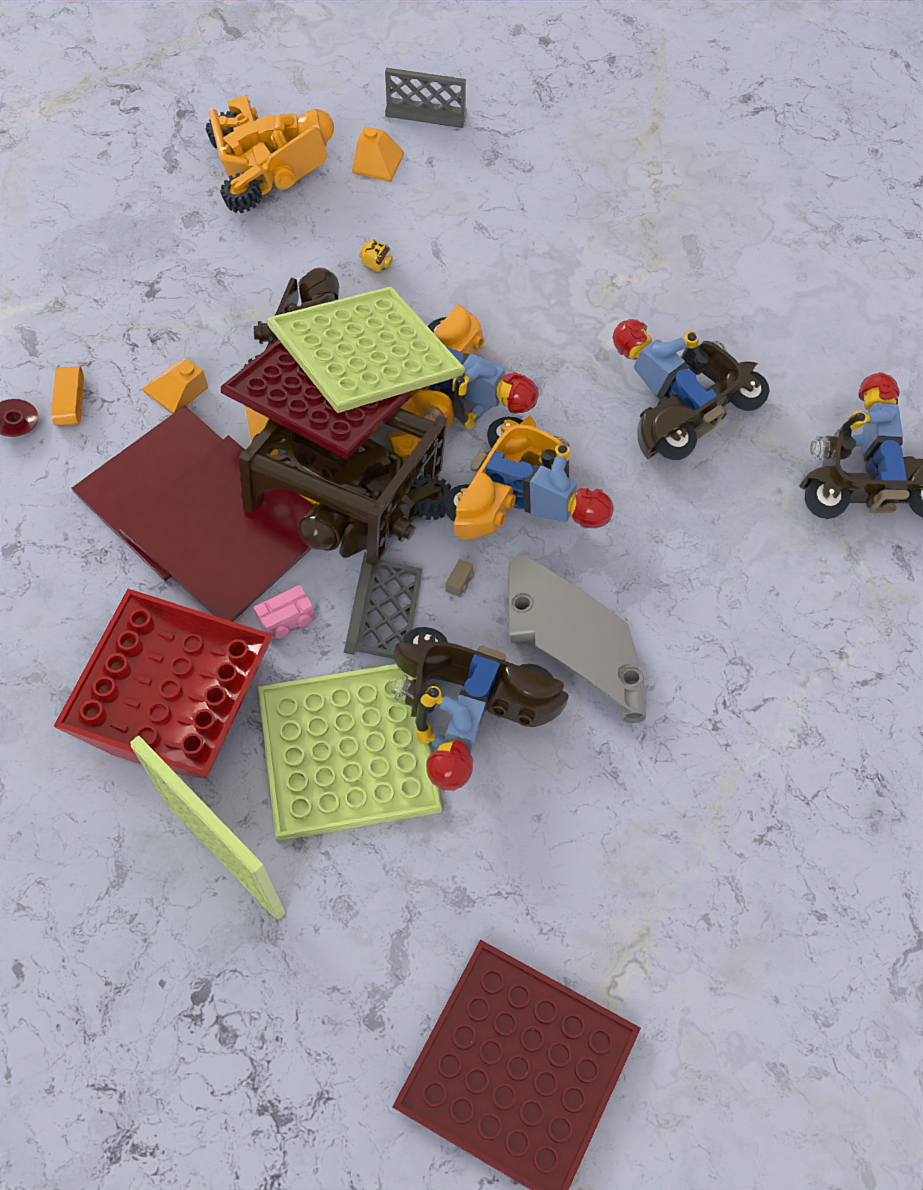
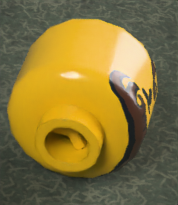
M375 239L370 242L366 241L359 254L361 263L375 272H381L384 268L388 269L393 260V257L390 256V247Z

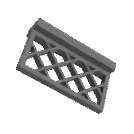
M386 67L387 106L385 117L463 128L467 116L466 79ZM391 76L398 77L401 82L396 84L391 80ZM416 79L421 85L416 88L410 80ZM437 82L441 88L435 90L430 83ZM406 85L411 92L406 94L401 87ZM450 86H461V90L455 93ZM423 88H426L431 93L427 98L420 92ZM446 91L451 97L445 100L440 93ZM394 92H397L402 97V99L392 97V94ZM416 94L422 101H414L411 97ZM436 98L441 104L431 103L430 100ZM455 100L461 107L451 106L450 103Z
M364 552L344 653L354 655V651L394 659V651L389 648L387 643L395 638L403 642L402 634L405 633L406 635L412 630L422 569L380 560L376 566L366 563L367 552ZM377 567L387 569L391 576L381 581L376 574ZM405 573L415 575V582L406 586L400 576ZM395 580L401 587V590L391 594L385 585ZM381 588L387 598L377 603L371 594ZM405 593L411 600V604L402 608L395 598ZM391 601L397 612L388 617L381 607ZM376 610L383 620L372 625L367 615ZM401 615L406 621L407 626L398 631L391 621ZM387 624L394 634L383 640L376 629ZM372 632L379 642L374 646L362 644V639Z

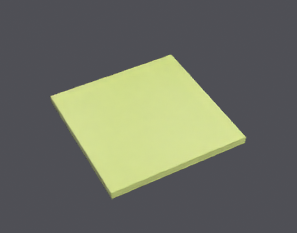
M392 287L267 318L269 328L337 413L443 382L457 376H462L465 373L464 366Z
M397 664L258 686L277 842L442 812L438 787L431 783L426 771V761L432 753L430 743L421 744L418 741L415 731L417 730L416 717H411V706L405 704L406 696L403 695L402 697L406 682H408L407 685H410L415 678L404 673Z
M138 735L130 742V746L166 805L275 920H279L285 914V911L264 865Z

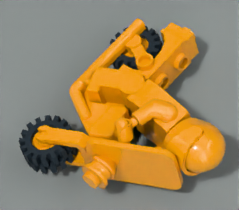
M243 95L227 101L230 111H227L226 114L220 112V116H218L215 109L209 110L210 123L206 124L207 128L205 130L213 147L218 149L220 160L230 179L229 181H224L225 185H221L222 190H220V193L230 211L233 210L234 213H237L238 210L240 213H244L245 209L249 212L251 211L250 207L256 208V203L259 204L261 202L260 198L271 191L272 183L280 190L292 187L296 181L320 166L327 158L325 146H327V142L334 133V122L331 116L321 109H311L299 117L295 113L259 118L255 107H251L247 95ZM257 180H263V183L258 185Z

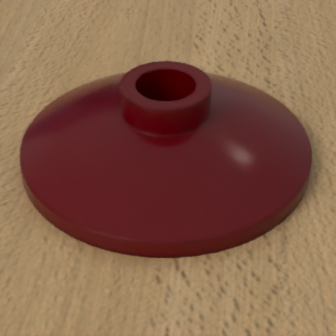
M8 399L0 402L1 435L8 437L22 436L36 427L38 412L31 403L21 399Z

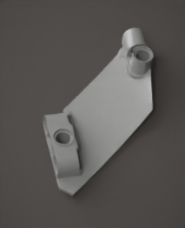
M520 554L509 563V633L511 643L535 641V646L559 661L613 699L621 707L623 721L627 723H640L646 719L644 676L639 668L628 624L587 593L526 555ZM631 680L637 681L635 684H628L627 682Z

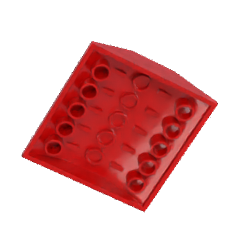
M127 589L57 718L54 727L111 755L142 765L130 746V742L139 735L176 774L207 779L273 635Z

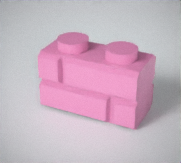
M300 585L253 607L260 626L264 632L273 635L272 639H281L289 633V630L295 627H305L315 618L314 608Z

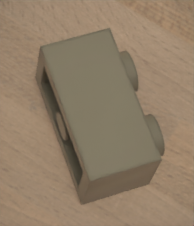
M460 559L458 560L446 582V592L458 597L461 596L462 592H466L467 583L473 579L475 574L472 564Z

